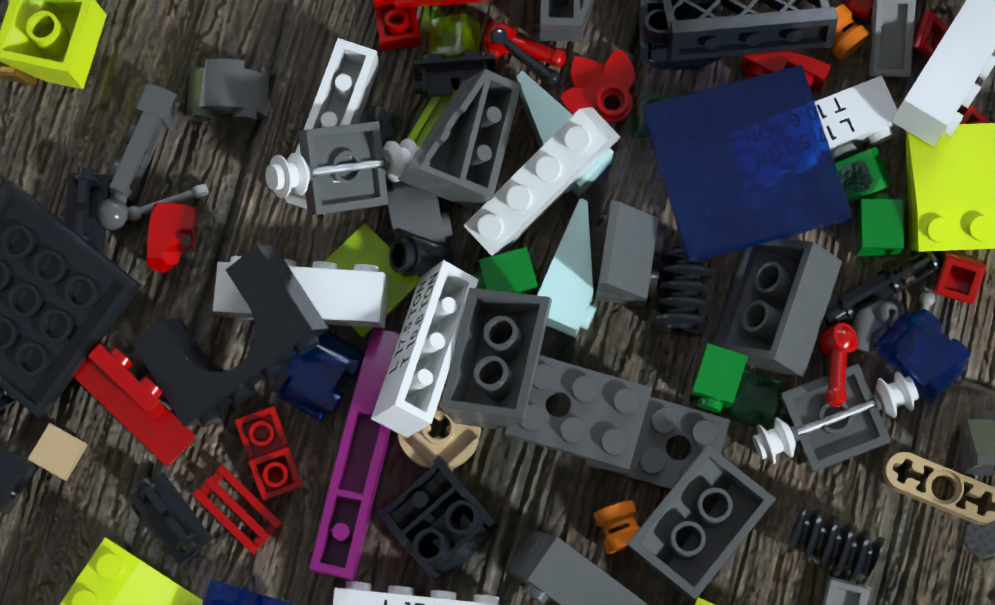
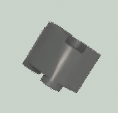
M228 58L205 59L204 68H198V66L191 64L188 76L186 116H190L192 120L197 122H213L218 114H231L232 120L238 123H254L257 121V118H267L269 71L264 66H260L258 69H245V60Z
M387 178L388 208L394 239H401L409 235L446 245L445 237L452 236L453 233L449 212H440L437 198L439 196L402 181L391 182Z

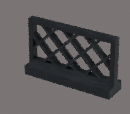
M660 0L669 39L668 53L670 62L833 47L838 17L835 7H830L828 0H806L818 8L802 10L796 8L802 0H790L788 3L783 0H753L748 6L736 0H713L714 3L707 10L691 2L692 0ZM765 3L779 12L758 13L756 10ZM722 7H725L738 15L718 17L715 14ZM682 10L698 18L675 21V17Z

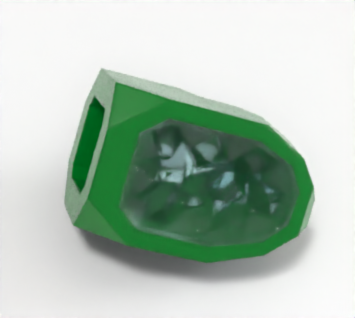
M875 146L830 164L822 171L817 182V189L820 195L831 202L848 203L890 186L891 182L883 157Z

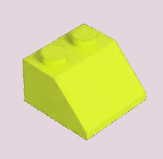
M10 0L0 29V62L45 82L84 89L107 15L96 0Z

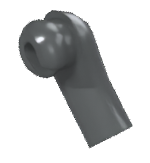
M878 300L855 313L852 328L856 331L859 343L854 352L869 353L872 333L888 324L894 323L898 319L899 311L896 304L890 301Z

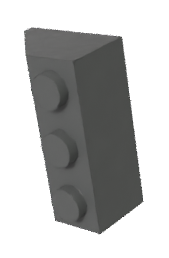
M750 236L713 345L747 355L746 364L771 373L804 378L842 261L812 241Z
M469 287L441 403L442 410L455 424L497 429L525 420L552 303L550 297Z
M707 445L627 546L659 578L690 603H693L776 498L711 446Z

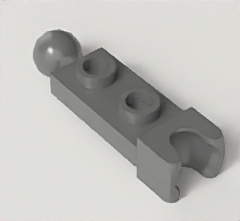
M148 83L136 107L141 117L138 123L133 122L129 127L125 138L126 151L122 160L117 159L114 162L109 173L108 181L111 183L110 188L113 193L110 198L101 201L97 206L96 218L102 227L116 230L123 227L127 222L129 211L126 202L132 203L164 129L172 131L181 111L182 103L177 102L178 95L154 84Z

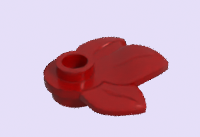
M617 49L611 54L604 66L585 57L575 56L573 58L571 79L574 87L560 95L564 106L573 114L580 108L593 107L609 124L625 120L632 110L633 100L629 90L635 81V70L628 56L621 49ZM609 99H615L619 102L620 106L616 110H609L605 107L604 103Z

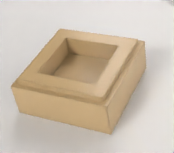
M49 423L28 460L67 481L88 444Z

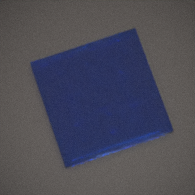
M802 65L642 106L643 117L688 263L851 220L852 213Z

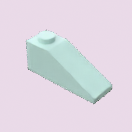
M521 71L517 75V83L521 84L519 96L538 145L541 148L573 115L525 72ZM609 148L565 193L571 190L580 197L612 163L614 151Z
M581 198L537 296H546L552 299L546 326L576 338L580 327L588 330L597 309L596 306L591 305L593 277L588 201Z

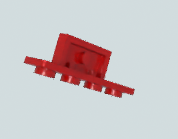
M99 343L88 355V359L74 378L163 464L170 466L196 439L195 434L187 427H184L182 422L158 400L163 392L148 377L144 376L138 381L128 371L133 363L116 347L108 352Z

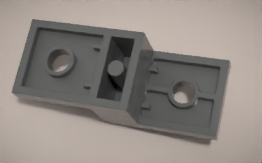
M539 355L525 420L507 426L505 436L586 459L585 467L671 491L707 445L721 454L730 419L651 397L652 387ZM556 394L566 397L571 406L570 411L562 417L550 415L545 406L547 399ZM672 438L684 439L690 448L689 456L683 460L672 459L666 451L667 442Z

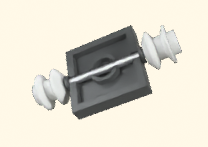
M379 121L299 130L301 155L299 153H292L287 160L281 155H275L271 159L270 165L266 168V182L268 187L280 198L287 197L290 191L298 196L305 193L308 215L388 205L386 177L391 182H399L398 178L419 147L413 140L404 139L400 144L395 141H388L382 149Z
M859 364L846 368L845 392L847 393V399L840 407H832L825 400L829 375L785 391L779 395V398L791 426H788L787 423L779 418L774 419V428L766 430L760 424L757 425L758 434L752 436L756 451L762 460L768 458L773 465L776 463V454L784 452L790 458L793 457L796 442H798L810 472L814 473L887 445L891 442L879 410L882 409L884 413L892 418L897 417V408L904 405L909 411H913L914 401L919 399L913 380L909 376L904 378L897 371L894 374V382L887 384L882 378L877 379L875 394L872 395Z

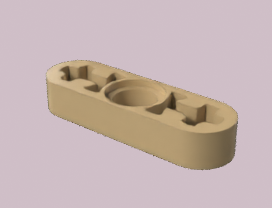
M900 452L893 455L883 466L882 475L884 482L890 489L974 524L984 525L995 520V488L909 452ZM903 462L909 464L908 471L919 477L924 474V469L930 471L923 481L922 492L916 490L920 481L913 478H907L903 483L897 481L898 473L893 471V466L899 467ZM936 477H946L952 482L954 494L949 500H940L932 493L931 485ZM964 485L969 487L965 494L968 497L978 499L983 494L988 496L987 504L993 506L992 511H986L979 515L977 513L978 506L969 501L962 502L961 508L957 507L956 503L963 495Z

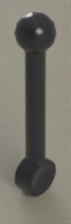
M496 28L491 31L490 40L493 44H503L541 73L547 84L555 85L559 82L560 75L558 71L547 69L508 39L505 29Z

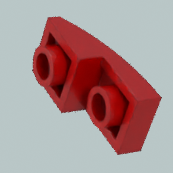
M374 0L381 52L421 46L416 7L396 8L394 0Z
M783 51L744 55L739 69L745 72V76L749 80L759 85L765 86L768 83L776 87L780 77L784 74L789 77V81L796 87L803 90H810L812 88L819 92L832 66L803 54Z
M275 405L236 418L235 423L247 453L248 462L262 501L302 487L303 485Z

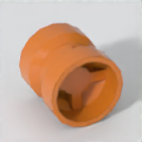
M845 4L835 8L838 21L832 53L839 61L846 59L854 53L871 35L863 25H857L852 20V12Z
M633 500L623 501L593 513L597 526L604 531L605 539L603 544L607 554L628 549L627 544L641 528L635 520L637 510ZM628 525L630 526L628 528L612 533L613 530H617Z

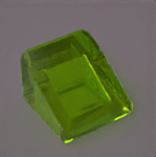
M465 13L430 19L429 54H443L445 58L462 57V54L468 51H479V22Z

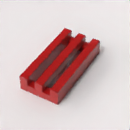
M223 464L212 477L210 476L204 482L205 484L200 489H197L192 494L253 555L283 526V523ZM224 478L270 523L265 530L219 485ZM212 490L258 535L253 542L207 497Z

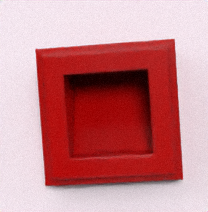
M951 250L944 251L933 293L974 305L987 267L985 261Z

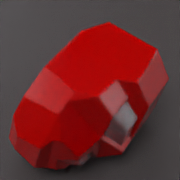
M161 202L153 205L149 221L146 258L147 265L154 272L166 273L168 270L173 269L175 265L181 263L182 255L193 248L197 224V211L194 207Z

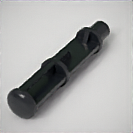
M922 251L850 293L839 297L835 301L834 306L826 309L823 318L825 323L830 327L843 319L851 320L854 318V309L876 297L880 300H886L926 276L939 270V261L932 251ZM920 256H923L924 259L920 262L894 275L893 272L895 270L919 258ZM928 267L931 269V271L901 286V282Z

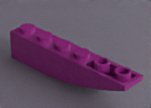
M372 328L342 435L309 569L314 574L345 581L356 580L391 434V429L371 418L400 336L399 333Z

